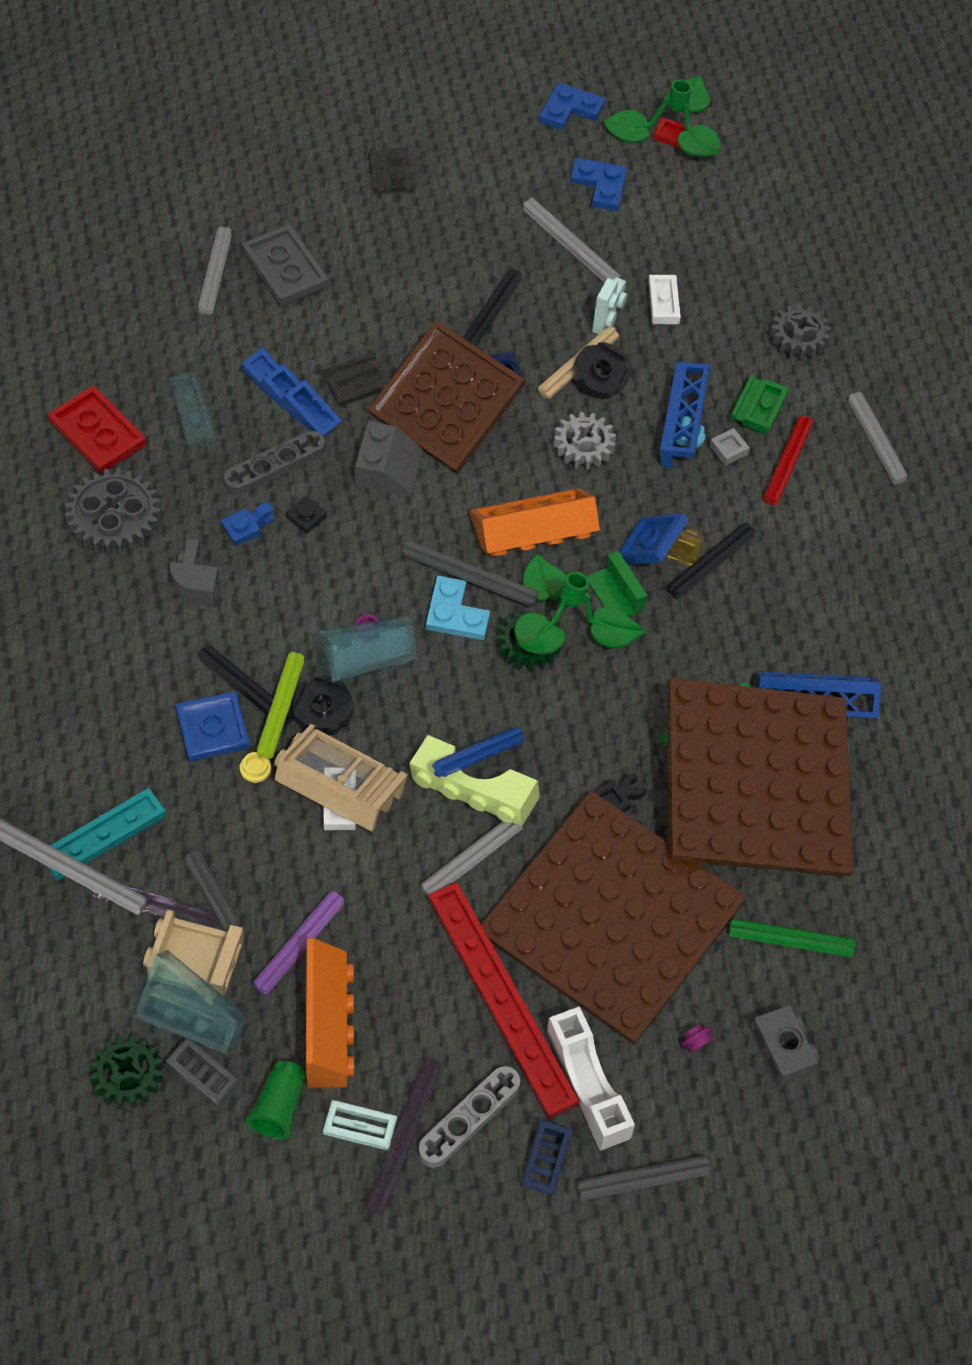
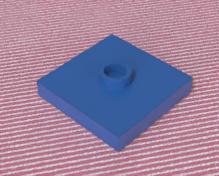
M684 513L641 518L619 552L627 565L662 562L689 520Z
M236 691L175 704L189 762L250 749V742Z

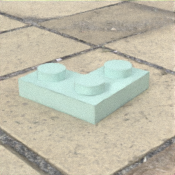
M617 277L615 280L607 278L597 296L592 332L600 334L607 327L610 328L614 325L617 317L616 310L617 308L622 309L628 296L624 292L625 280Z

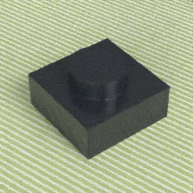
M305 496L286 512V518L305 534H308L327 518V511L308 496Z

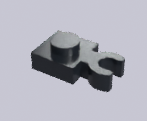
M634 773L628 775L621 786L613 780L594 792L625 813L631 809L632 803L629 800L643 798L647 788L643 786L635 790L630 787L637 782L638 776Z

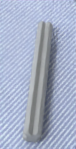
M534 198L524 202L523 210L604 283L607 278L615 280L617 277L620 279V274Z

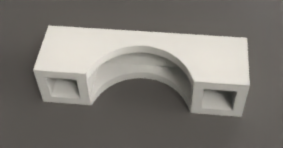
M580 1006L550 1017L546 1034L565 1076L579 1100L578 1104L599 1150L602 1151L630 1140L635 1124L622 1096L611 1088L603 1073L595 1050L593 1034Z

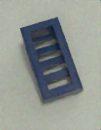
M540 1119L521 1186L554 1196L573 1129ZM543 1133L561 1138V1145L543 1140ZM539 1146L558 1151V1157L538 1152ZM539 1159L555 1164L554 1171L534 1165L535 1160ZM532 1172L551 1177L550 1184L530 1178Z

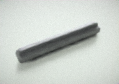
M698 1156L579 1180L577 1191L581 1200H588L707 1176L710 1172V1165L706 1156Z

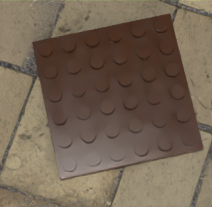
M670 678L666 682L669 860L850 877L854 874L846 698Z
M591 790L481 925L494 946L635 1046L745 903L747 896L698 862L669 860V843Z

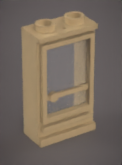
M310 724L303 733L298 732L291 746L287 750L282 749L275 760V766H277L275 780L372 832L375 829L379 811L387 813L392 805L393 797L400 799L408 774L402 771L397 773L392 768L385 767L384 764L317 729L315 730V726Z

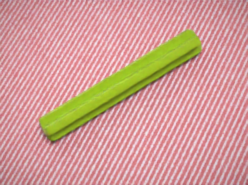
M293 651L288 654L257 747V755L261 758L271 759L274 756L304 664V655Z

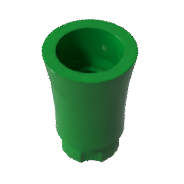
M277 1061L275 1063L273 1071L269 1073L256 1104L245 1120L251 1130L278 1140L290 1138L295 1111L306 1076V1072L302 1070L300 1065L291 1061Z

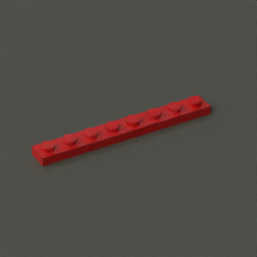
M458 882L429 894V903L548 1120L578 1106L579 1100Z

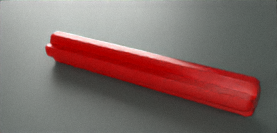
M805 415L798 417L764 494L763 501L772 506L778 504L812 427L813 420L811 417H806Z

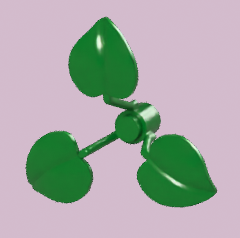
M701 76L688 80L678 79L673 81L671 89L668 91L667 96L664 97L663 103L649 122H647L643 114L633 110L620 111L604 119V125L613 136L624 142L639 143L649 138V130L647 128H651L667 104H669L671 110L675 112L684 111L685 129L687 131L681 132L677 140L679 147L685 153L703 157L719 154L721 150L720 140L712 129L705 125H696L693 128L690 126L689 112L697 113L704 111L710 104V97Z
M539 554L528 564L522 584L538 591L537 601L542 602L551 599L555 602L558 599L562 600L550 622L545 616L537 613L525 614L517 620L514 633L517 644L524 650L534 654H550L559 650L564 643L565 632L554 625L557 623L565 606L574 608L582 604V602L585 604L587 621L593 624L590 630L591 636L599 644L608 648H622L643 636L645 630L638 623L616 610L598 608L592 616L591 595L586 593L589 579L584 574L570 572L566 576L561 570L545 561Z

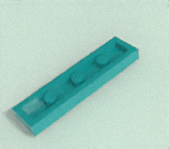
M147 788L50 846L86 865L165 818L166 810L152 791ZM46 866L56 881L65 877V875Z

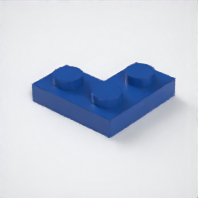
M558 82L539 115V122L563 130L572 113L596 121L605 106L606 98Z
M575 158L570 183L596 187L592 207L618 211L627 167Z

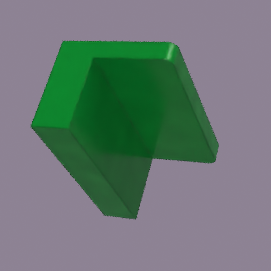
M619 551L608 555L605 569L587 576L589 586L604 608L616 610L627 617L645 610L648 595Z

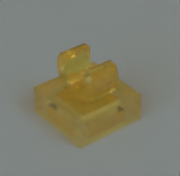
M687 528L686 531L682 530L670 548L667 557L692 566L699 558L704 537L698 536L699 531Z

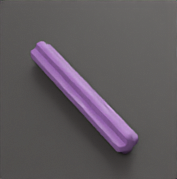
M330 891L254 980V987L257 991L266 995L279 982L306 950L307 938H316L343 906L344 898L340 894Z

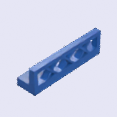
M677 362L660 447L661 466L673 468L675 456L695 458L711 370L710 364ZM689 373L703 374L702 378L694 383L689 380ZM693 392L698 397V400L688 405L685 402L686 396ZM689 414L694 419V422L684 427L681 424V419ZM685 437L690 442V447H677L676 441Z
M756 671V684L758 688L779 689L780 691L786 689L793 690L792 692L804 690L809 691L811 694H815L814 691H823L820 694L823 696H827L831 692H839L843 698H846V706L850 705L853 708L846 709V717L878 718L881 682L876 677ZM844 693L853 694L848 698ZM860 694H872L871 710H858L852 701Z

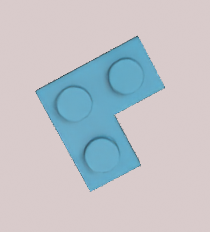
M437 576L427 617L426 630L484 640L490 610L462 605L466 589L465 580Z

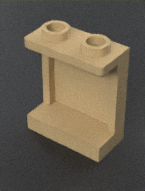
M167 909L164 919L159 918L154 931V937H156L154 947H148L144 957L143 966L147 967L148 978L224 998L244 942L243 928L230 925L228 932L177 919L174 911Z

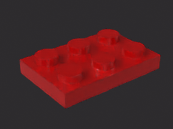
M94 385L47 414L48 421L100 474H103L105 469L109 470L147 445L146 437Z

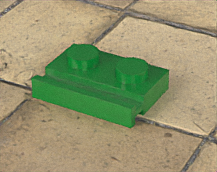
M751 374L731 414L730 421H740L743 426L768 435L788 395L789 388L764 378L763 380L756 379L755 375Z

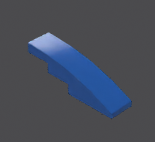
M261 348L242 362L240 368L253 382L309 431L319 432L324 437L342 423L337 414L305 379L300 382L284 363L279 366L264 348Z

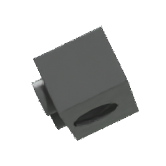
M791 1005L754 1018L750 1031L777 1088L814 1074L818 1066L819 1055L814 1044H809L804 1034V1023L798 1014H794ZM779 1042H788L794 1049H784Z

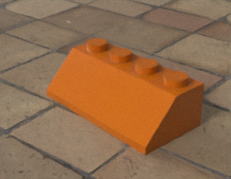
M580 488L469 510L480 547L487 554L490 553V556L505 555L508 553V549L518 548L521 551L534 549L536 547L535 544L546 542L547 545L559 544L564 542L563 538L572 536L575 539H584L591 537V532L600 531L595 496Z
M307 938V1088L347 1087V1077L354 1076V1056H347V1045H354V1025H347V1014H354V994H347V983H354L353 964H347V951L315 938Z

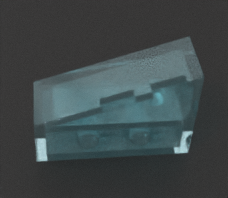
M408 616L319 631L323 664L332 682L393 665H406L411 660L418 659L414 626Z

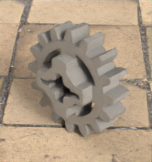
M580 412L579 418L570 414L568 421L562 419L560 427L555 429L554 447L557 448V456L565 455L564 463L567 464L573 461L574 468L584 464L586 470H588L592 463L600 467L601 460L608 462L610 454L614 453L616 434L612 433L613 426H604L605 418L596 420L595 413H592L590 417H585L584 412Z

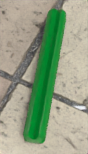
M736 918L731 919L729 923L728 934L734 938L845 957H853L856 949V940L853 938Z

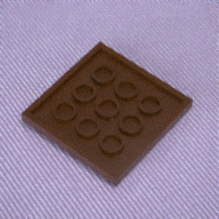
M436 320L369 407L368 411L385 424L398 427L423 448L424 451L456 473H459L525 386L526 381Z

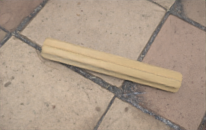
M608 327L586 346L597 345L598 342L613 344L618 340L619 334L614 327ZM582 349L539 386L538 392L541 394V397L544 399L552 398L573 379L574 362Z

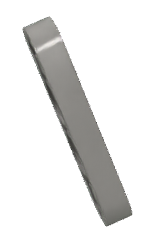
M507 1066L494 1070L426 1134L419 1144L418 1154L421 1162L427 1167L432 1168L440 1167L447 1162L516 1096L520 1086V1076L517 1071ZM501 1077L503 1080H506L508 1077L511 1078V1089L504 1086L497 1094V1098L501 1100L497 1101L493 1092L499 1086L498 1078ZM478 1098L488 1100L491 1104V1109L486 1113H477L472 1108L474 1100ZM462 1121L467 1126V1132L462 1136L451 1134L448 1130L451 1122ZM442 1132L447 1141L440 1147L441 1156L438 1157L433 1154L429 1157L427 1155V1145L437 1146L442 1141V1136L439 1134Z

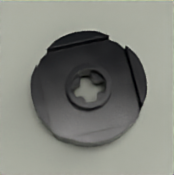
M598 342L597 345L585 346L576 357L573 380L590 395L609 399L625 387L630 377V368H627L624 361L626 357L621 350L612 344ZM603 365L605 367L604 371L608 375H601L596 367L599 368Z
M323 675L315 677V680L308 683L306 681L302 682L295 689L292 698L294 721L304 730L312 724L315 726V730L317 729L325 734L334 735L338 733L341 728L348 724L353 714V698L348 691V687L337 678ZM323 700L328 701L329 708L325 710H320L315 705V703L321 704Z

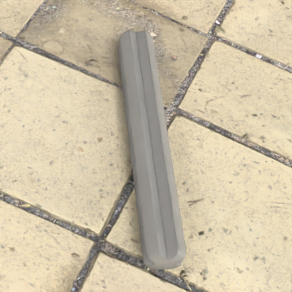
M220 226L216 232L198 304V312L202 315H211L214 311L232 237L229 227L224 228Z
M852 393L849 396L848 403L889 478L895 485L905 482L908 474L863 393Z
M502 821L421 884L422 892L428 897L429 894L451 885L521 831L523 826L513 822L506 823Z

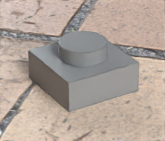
M734 428L712 438L709 447L725 466L747 456L750 447Z

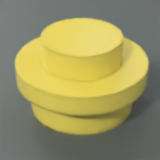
M252 752L242 759L240 773L249 782H262L271 773V763L269 759L259 757L257 752Z

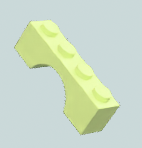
M427 735L409 763L412 779L415 783L423 788L430 787L449 799H458L468 803L477 811H487L494 814L503 822H513L523 826L540 798L538 780L511 769L491 779H476L466 775L461 770L446 777H437L434 774L433 763L455 753L456 750L455 746Z

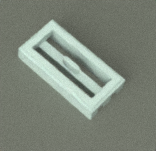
M332 1100L323 1134L389 1151L397 1116ZM336 1111L387 1123L388 1126L386 1129L365 1122L338 1117L335 1114ZM334 1123V1124H338V1125H342V1126H346V1127H350V1128H354V1129H358V1130H362V1131H366V1132H370V1133L382 1135V1136H385V1137H384V1139H382V1138H378V1137H374V1136H370V1135H366V1134H362V1133H358V1132H354V1131H350V1130H346V1129L334 1127V1126H332V1124Z

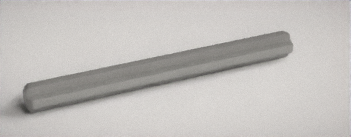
M0 819V841L135 914H140L147 904L145 896Z

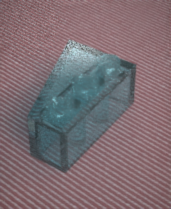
M166 950L156 954L134 1017L227 1054L237 1047L248 1016L174 954Z

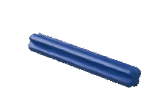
M521 728L509 729L435 761L432 765L435 770V776L446 777L522 744L525 740V737L522 735L523 730Z

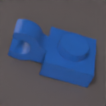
M269 502L259 505L252 514L245 508L220 520L221 526L233 545L237 546L260 536L259 527L275 521L272 515L274 510Z

